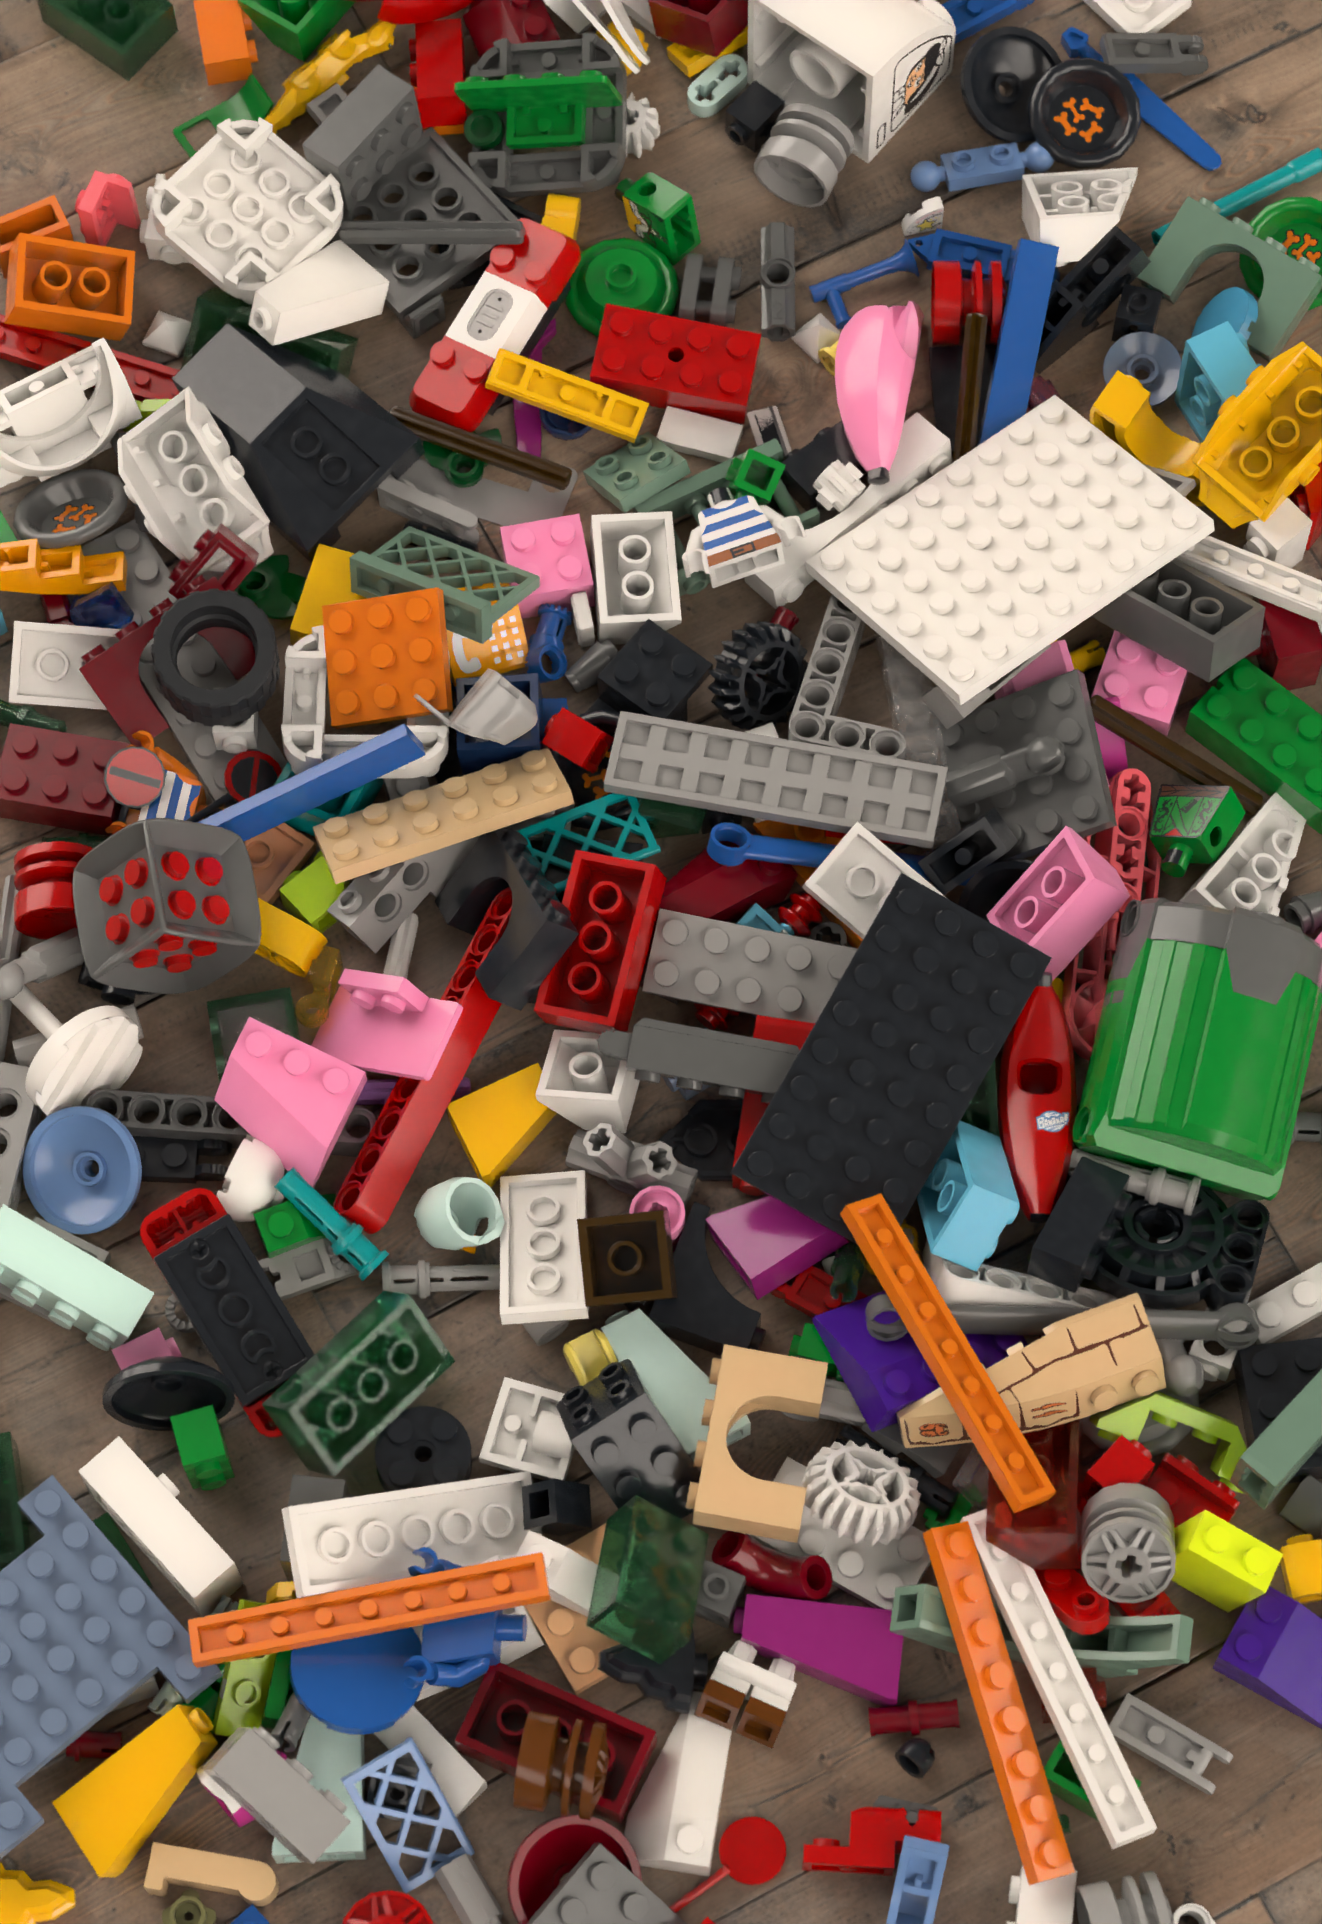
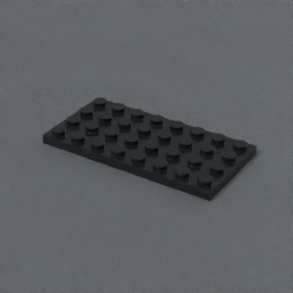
M901 873L730 1173L857 1246V1242L840 1215L841 1211L848 1204L881 1193L901 1226L1052 958Z

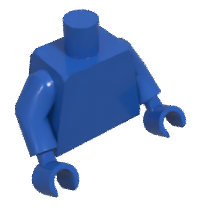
M422 1547L413 1551L412 1554L421 1556L425 1560V1569L413 1565L408 1567V1571L414 1577L461 1568L463 1566L445 1559L438 1560L436 1553L432 1549ZM503 1610L424 1624L421 1656H412L402 1664L404 1668H414L418 1672V1677H408L403 1681L404 1685L409 1689H414L426 1681L430 1686L457 1688L465 1686L485 1674L489 1666L500 1663L501 1641L526 1640V1615L503 1614Z

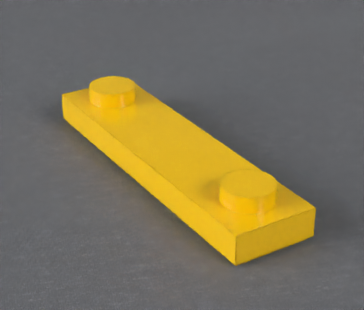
M502 348L498 350L485 384L487 389L632 443L636 441L649 406L647 402Z

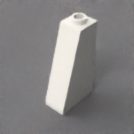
M334 241L255 291L249 325L274 346L381 315L389 281L343 241Z

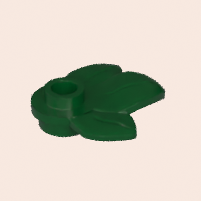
M498 428L487 430L479 435L502 443V437ZM423 441L424 457L431 467L443 471L446 479L456 487L467 488L477 484L484 474V468L490 465ZM462 467L471 469L467 473L457 472Z
M273 555L253 568L234 592L254 601L255 605L259 609L262 608L268 618L288 620L292 619L297 609L295 604L299 603L307 578L288 572V555Z

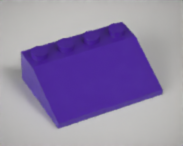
M885 1290L819 1314L812 1319L815 1328L871 1432L898 1423L896 1412L940 1388L938 1381L910 1333H906L902 1338L895 1341H881L872 1337L868 1332L866 1306L874 1297L886 1294ZM893 1311L882 1312L874 1317L875 1321L883 1324L894 1323L900 1319L899 1314ZM964 1334L981 1364L983 1363L986 1369L1008 1357L1009 1355L1006 1350L1019 1342L1024 1347L1028 1345L1024 1336Z

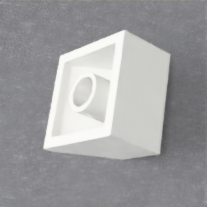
M554 1029L535 1094L536 1100L584 1130H592L599 1123L612 1124L621 1133H626L640 1082L634 1079L635 1072L628 1071L626 1068L627 1061L616 1060L613 1057L608 1058V1056H603L600 1053L598 1041L596 1040L601 1034Z

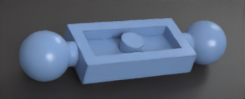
M1011 142L940 154V166L931 161L918 162L911 170L910 180L912 185L922 192L932 191L940 182L945 181L948 191L951 192L1022 180L1026 167L1032 172L1043 173L1052 167L1054 159L1037 142L1030 144L1025 152H1019L1017 143Z

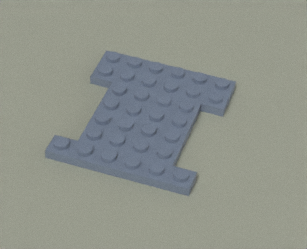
M53 1475L17 1503L20 1510L43 1537L0 1571V1860L45 1823L41 1815L18 1789L32 1775L158 1671L186 1704L222 1676L221 1670L216 1664L199 1668L195 1667L192 1661L189 1633Z

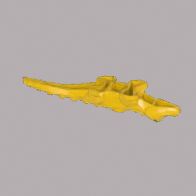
M379 20L364 33L352 38L348 29L339 35L335 33L316 50L318 54L309 63L301 65L281 84L285 92L264 119L272 124V132L276 134L277 130L289 126L292 120L305 113L307 103L337 83L341 87L349 79L346 71L353 64L391 49L394 44L393 32L397 24H390Z

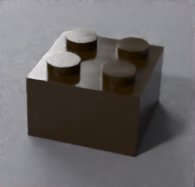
M659 1210L577 1219L586 1307L678 1298L669 1211Z

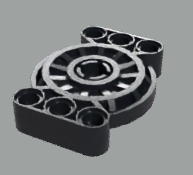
M1070 1175L1067 1177L1066 1185L1071 1177ZM1200 1185L1193 1212L1189 1216L1184 1214L1183 1209L1160 1202L1156 1205H1151L1148 1201H1145V1196L1126 1191V1193L1132 1195L1128 1211L1123 1219L1115 1218L1113 1224L1116 1225V1230L1108 1249L1105 1250L1100 1247L1096 1254L1100 1256V1261L1091 1280L1098 1287L1118 1299L1138 1293L1143 1307L1154 1309L1180 1308L1198 1303L1203 1299L1209 1311H1218L1229 1303H1248L1270 1220V1213L1267 1207L1256 1200L1245 1199L1227 1208L1225 1203L1211 1188ZM1149 1237L1158 1238L1157 1244L1149 1242Z

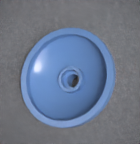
M74 1106L52 1113L33 1131L24 1152L23 1180L31 1203L48 1223L73 1234L101 1232L120 1222L136 1201L142 1179L140 1154L134 1138L116 1117L99 1108ZM93 1161H96L99 1165L97 1175L92 1171Z

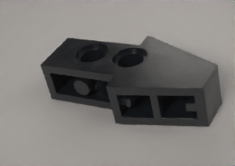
M1116 225L1077 263L1061 282L1056 279L1052 283L1035 371L1038 374L1042 373L1099 325L1097 319L1122 293L1124 283L1130 285L1151 262L1145 252Z

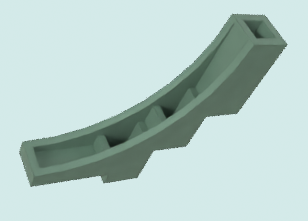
M929 1584L896 1587L890 1632L959 1655L939 1588ZM993 1602L1010 1659L1025 1664L996 1602ZM1182 1614L1130 1617L1110 1616L1109 1624L1105 1629L1090 1635L1075 1633L1058 1619L1081 1669L1104 1678L1138 1675V1669L1189 1663L1194 1619Z

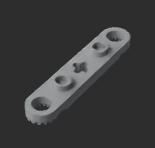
M327 1238L319 1239L275 1257H267L258 1261L264 1272L270 1271L272 1276L280 1275L281 1280L275 1282V1290L282 1301L359 1274V1271L351 1264L344 1263L338 1255L336 1256L332 1252L333 1249L330 1247L332 1243ZM172 1294L167 1299L165 1305L168 1322L177 1331L183 1333L195 1332L196 1330L190 1320L188 1322L181 1321L176 1317L175 1309L179 1302L174 1294Z

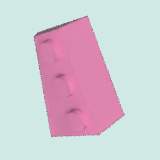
M249 1017L229 1056L214 1100L248 1134L272 1148L288 1172L294 1167L303 1179L314 1188L366 1084L367 1076L365 1071Z

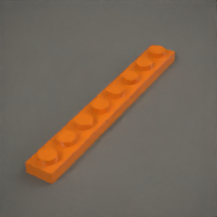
M880 1193L846 1205L840 1215L1013 1512L1016 1513L1049 1500L1056 1493L1055 1488L882 1194Z
M966 1521L932 1528L922 1534L1028 1884L1030 1886L1075 1873L969 1523Z
M542 1552L189 1619L188 1627L192 1661L195 1667L199 1668L550 1601L551 1595L545 1557Z

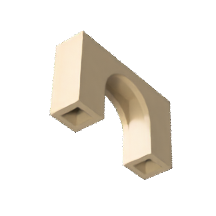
M724 1344L722 1359L713 1358L709 1384L717 1385L714 1400L705 1399L701 1425L709 1426L707 1441L698 1440L694 1466L702 1468L699 1483L690 1482L686 1508L694 1510L692 1524L797 1543L807 1488L762 1480L748 1475L731 1458L727 1448L726 1437L739 1419L759 1410H776L819 1418L828 1363Z

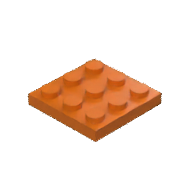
M435 587L322 606L332 727L341 729L434 715L413 697L415 694L425 699L440 713L453 712L442 589Z

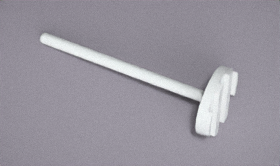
M23 985V989L19 994L9 999L47 1039L31 1062L25 1081L28 1097L47 1117L64 1108L85 1106L87 1099L99 1090L109 1088L111 1090H119L137 1066L143 1051V1047L138 1043V1026L122 1009L108 1005L95 1007L82 1012L63 1025L25 985Z

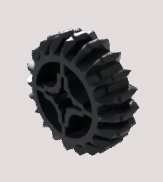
M758 621L756 624L745 623L742 630H732V641H721L724 650L721 654L713 655L717 665L715 669L708 671L714 677V681L707 688L715 694L711 703L716 708H719L718 714L723 719L731 722L733 726L747 730L773 722L774 727L776 722L786 723L787 712L793 711L804 678V672L808 666V662L804 660L807 650L800 645L801 639L787 630L786 627L779 624L774 625L767 621Z

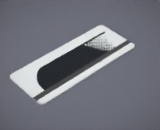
M777 406L747 413L757 446L776 438L783 449L784 459L792 450Z

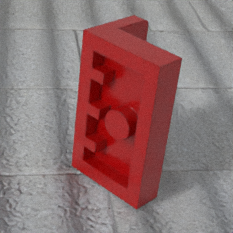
M1166 1453L1159 1467L1145 1486L1155 1490L1168 1502L1174 1517V1528L1204 1510L1229 1523L1236 1514L1240 1504L1234 1498L1236 1496L1234 1491L1218 1480L1210 1482L1200 1475L1198 1467L1186 1457L1177 1455L1175 1458L1171 1454Z

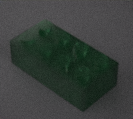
M384 1290L262 1405L309 1471L335 1477L442 1375L455 1360L411 1295Z

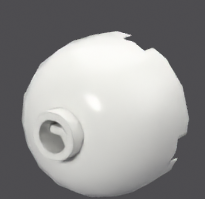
M247 1134L246 1139H243L224 1176L225 1181L222 1186L224 1189L223 1191L218 1190L216 1194L227 1214L229 1213L234 1221L252 1222L254 1221V1213L283 1202L285 1196L274 1188L284 1177L285 1173L281 1159L272 1148L250 1134Z

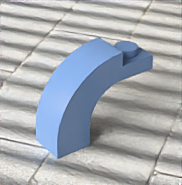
M905 1835L886 1924H933L950 1845Z

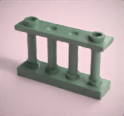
M776 438L753 448V450L778 462L783 461V449ZM742 453V454H740V455H737V456H735V457L741 459V456H742L744 453ZM733 458L663 489L634 507L633 513L672 511L673 520L690 514L694 516L700 526L698 514L702 510L708 509L709 501L707 498L709 493L720 487L728 488L730 481L725 479V475ZM780 478L773 498L783 516H798L804 530L819 525L820 514L817 508L801 514ZM674 530L679 596L696 594L711 583L709 574H705L704 571L691 573V577L686 578L682 555L686 549Z

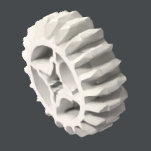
M851 1440L845 1446L834 1441L830 1448L822 1447L820 1452L814 1455L813 1460L809 1461L802 1481V1487L807 1488L804 1505L812 1509V1518L823 1520V1529L832 1528L838 1532V1538L843 1535L848 1536L854 1544L859 1540H864L871 1547L877 1541L888 1545L892 1539L900 1540L917 1516L916 1511L920 1504L921 1494L917 1491L918 1481L909 1477V1468L898 1465V1457L889 1458L884 1455L883 1449L875 1451L869 1447L867 1442L860 1447Z

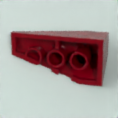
M719 841V843L727 847H739L733 842ZM706 847L665 884L659 910L665 909L731 922L741 918L754 903H757L764 909L784 901L798 874L791 864L746 859L737 866L722 865L712 860L708 855ZM657 915V919H656L654 931H653V934H652V938H651V942H650L648 954H650V951H651L652 942H653V938H654V933H655V929H656V924H657V920H658V915Z

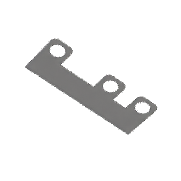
M419 458L400 478L408 480L418 490L427 494H439L446 497L453 505L475 514L477 518L502 526H510L562 517L578 474L576 470L570 468L572 470V477L568 487L556 493L545 490L542 483L534 480L528 492L485 478H481L477 484L471 487L460 488L452 485L446 479L443 471L431 467L426 460ZM466 467L460 468L457 472L466 473Z

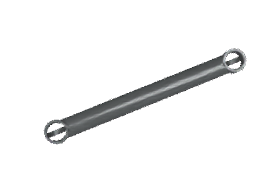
M887 1294L878 1295L867 1304L865 1309L867 1329L872 1337L881 1341H895L909 1333L901 1318L889 1324L878 1323L874 1320V1317L882 1312H897ZM1229 1303L1218 1311L1145 1309L1155 1339L1216 1340L1226 1349L1241 1350L1251 1346L1257 1341L1259 1336L1256 1313L1252 1307L1243 1303ZM947 1304L964 1334L1045 1336L1042 1329L1092 1309ZM1235 1320H1243L1250 1323L1245 1330L1235 1333L1228 1332L1223 1328L1227 1323Z

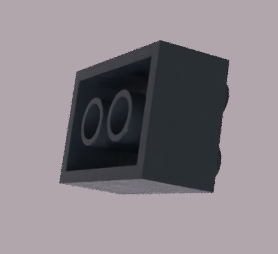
M1322 1337L1251 1345L1245 1349L1237 1350L1233 1367L1248 1448L1322 1369ZM1322 1444L1288 1483L1302 1482L1307 1474H1310L1317 1480L1322 1479Z

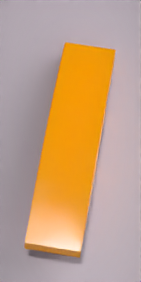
M37 539L0 543V591L32 594H96L126 591L127 560L124 551L84 556L81 545L41 550Z

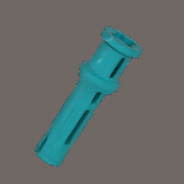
M294 1167L274 1186L332 1243L330 1246L333 1249L332 1252L336 1256L341 1254L359 1271L358 1277L362 1281L389 1255L386 1250L380 1251L362 1233L363 1227L360 1224L356 1225L353 1223L351 1225L324 1197L303 1179Z

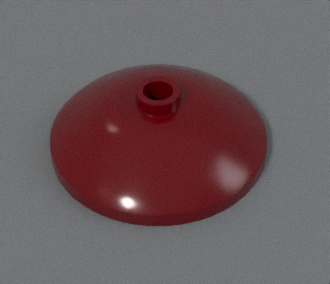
M579 1814L552 1818L532 1830L517 1848L508 1873V1898L511 1910L518 1924H527L558 1887L561 1877L574 1868L595 1842L605 1847L642 1882L638 1858L626 1837L606 1821L592 1817L591 1820L579 1819Z

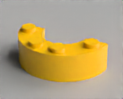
M1117 370L1093 404L1089 414L1090 423L1142 464L1195 479L1196 487L1185 498L1195 506H1205L1198 500L1200 476L1198 467L1192 461L1202 443L1180 436L1169 429L1153 412L1149 402L1151 393L1143 388L1141 382L1135 377L1124 375Z

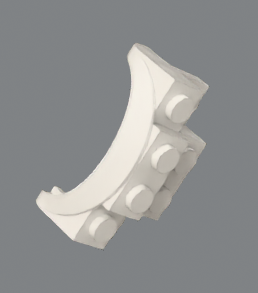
M104 337L91 343V346L0 390V432L10 427L15 435L10 436L0 433V488L17 482L24 476L38 477L40 482L50 477L74 469L91 458L96 457L99 453L111 448L110 440L117 430L124 429L129 424L143 418L127 380ZM95 386L90 399L87 400L84 390Z

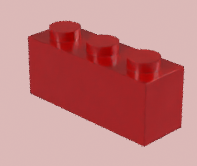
M461 18L415 23L416 38H409V52L411 62L416 61V63L409 64L411 86L417 87L414 91L422 128L464 125L467 119V105L454 92L455 83L465 82L466 79L465 46Z

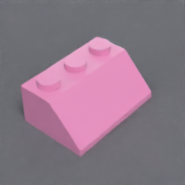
M1065 826L986 916L991 924L1050 956L1052 959L1044 972L1052 973L1053 982L1114 913L1121 908L1130 897V894L1117 870L1072 828Z

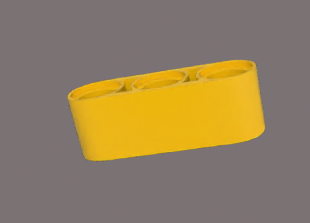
M258 898L261 916V941L255 954L294 975L306 977L328 942L326 937L312 926Z

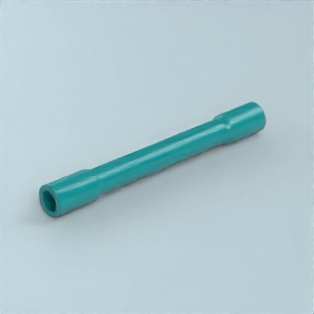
M1317 147L1289 161L1284 167L1213 202L1221 208L1219 215L1226 218L1293 183H1299L1321 172L1322 150ZM1171 222L1151 232L1155 246Z

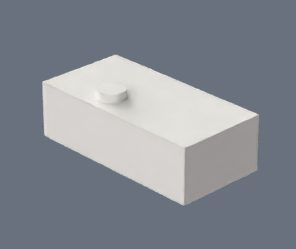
M119 1436L78 1471L90 1495L106 1512L108 1511L111 1518L201 1617L211 1614L221 1601L220 1599L223 1595L230 1597L244 1584L235 1562L175 1498L180 1492L164 1473L156 1477Z

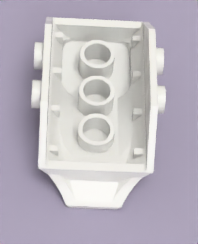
M189 386L117 440L118 473L125 483L124 491L133 503L139 506L145 516L144 524L150 534L158 538L180 560L184 559L189 562L198 552L193 546L207 529L214 532L221 523L259 553L255 567L274 553L269 536L268 526L270 520L244 479V468L234 456L230 455V447L207 407L196 399ZM219 547L197 575L207 570L224 572L234 561V558Z

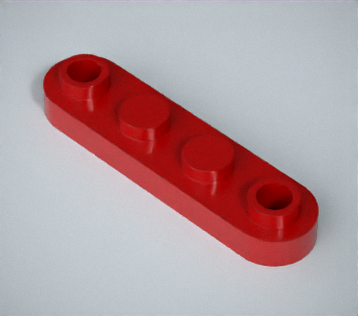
M1011 1521L1056 1617L1070 1630L1078 1634L1090 1635L1105 1629L1110 1621L1108 1599L1100 1596L1087 1583L1084 1577L1028 1529Z

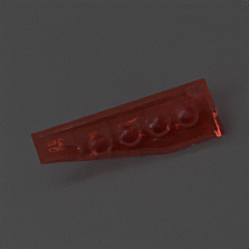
M1083 1418L1043 1430L1023 1433V1436L1056 1490V1493L1049 1500L1014 1513L989 1471L986 1541L1035 1570L1080 1569Z

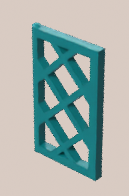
M616 793L609 794L517 831L527 839V847L532 856L542 860L541 871L543 874H545L549 863L568 871L571 869L572 863L553 856L561 836L582 844L581 851L588 852L589 848H593L613 857L640 861L661 852V848L656 843L637 798ZM627 799L632 810L627 821L605 813L608 806ZM588 815L595 818L587 837L565 829L567 822ZM635 819L639 826L634 824ZM601 821L623 829L615 848L593 840ZM544 831L554 833L546 853L532 848L528 838ZM630 832L643 836L648 845L647 848L632 854L622 851ZM568 879L553 884L557 889L556 893L565 890Z

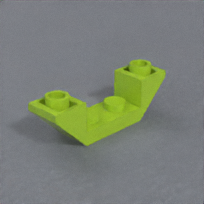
M1156 1391L1150 1395L1112 1407L1109 1410L1093 1414L1089 1419L1096 1427L1100 1428L1097 1435L1111 1442H1115L1121 1435L1132 1441L1134 1439L1138 1441L1150 1410L1153 1411L1151 1419L1171 1428H1176L1178 1422L1194 1428L1191 1435L1216 1445L1218 1438H1221L1210 1469L1220 1476V1482L1226 1484L1231 1490L1243 1493L1230 1482L1239 1458L1247 1450L1238 1426L1226 1418Z

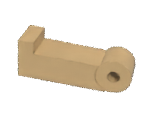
M153 1842L144 1882V1889L150 1895L166 1897L169 1884L242 1896L248 1904H253L255 1907L270 1904L276 1898L279 1891V1882L276 1874L268 1864L261 1861Z

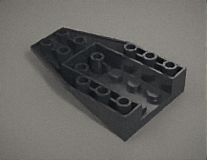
M229 323L172 378L179 393L189 386L196 399L207 407L228 442L230 455L234 456L244 468L245 475L243 477L270 520L269 524L311 563L313 562L318 544L332 547L341 538L337 527L390 474L397 480L425 453L420 437L340 372L279 345L273 346L267 340Z

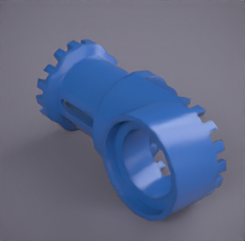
M546 603L539 606L538 617L540 619L536 633L531 635L529 639L530 648L525 659L528 663L525 664V667L529 669L527 671L528 674L538 673L540 684L560 679L567 670V659L563 652L565 645L562 640L566 626L571 625L573 617L571 611H567L566 608L561 610L560 605H558L557 609H555L554 604L550 606ZM542 655H548L550 661H552L550 674L542 667Z

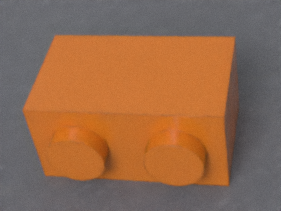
M237 0L193 1L208 86L247 80L249 75L253 74L251 63L258 62L255 40H247L246 32L253 31L251 18L241 9Z
M55 195L0 217V271L4 279H6L8 276L9 249L19 232L74 241L70 225Z

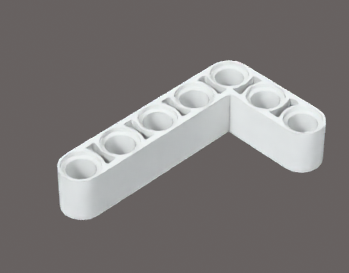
M928 1240L922 1253L924 1267L946 1304L1095 1308L1118 1299L1109 1293L1079 1287L1075 1294L1032 1275L981 1264L976 1272L932 1254Z

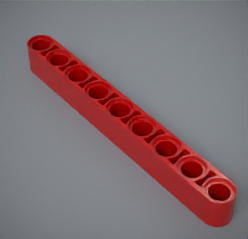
M510 887L502 890L492 901L440 999L459 1003L463 1007V1011L431 1079L424 1081L406 1077L398 1078L335 1198L334 1209L352 1224H360L363 1227V1231L367 1234L378 1232L384 1227L502 1004L488 998L475 972L500 940L508 925L512 911V892Z

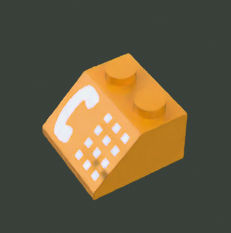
M484 583L482 586H473L472 590L494 588L493 583ZM500 583L501 587L510 586L509 583ZM463 587V588H457V589H460V590H462V591H465V587ZM498 600L490 601L491 606L494 605ZM518 604L492 624V637L483 644L446 630L450 656V677L454 687L456 686V678L481 677L488 668L501 674L523 668L528 663L525 659L529 649Z

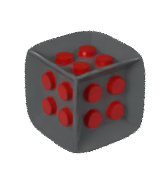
M170 818L141 820L122 828L97 845L78 862L74 869L72 881L73 901L82 955L90 976L99 983L121 989L159 994H179L195 991L208 986L248 960L260 945L261 916L250 857L242 838L230 830L213 825Z

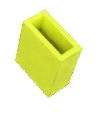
M1204 1510L1174 1528L1176 1564L1175 1574L1171 1581L1228 1613L1266 1593L1283 1554L1211 1512Z

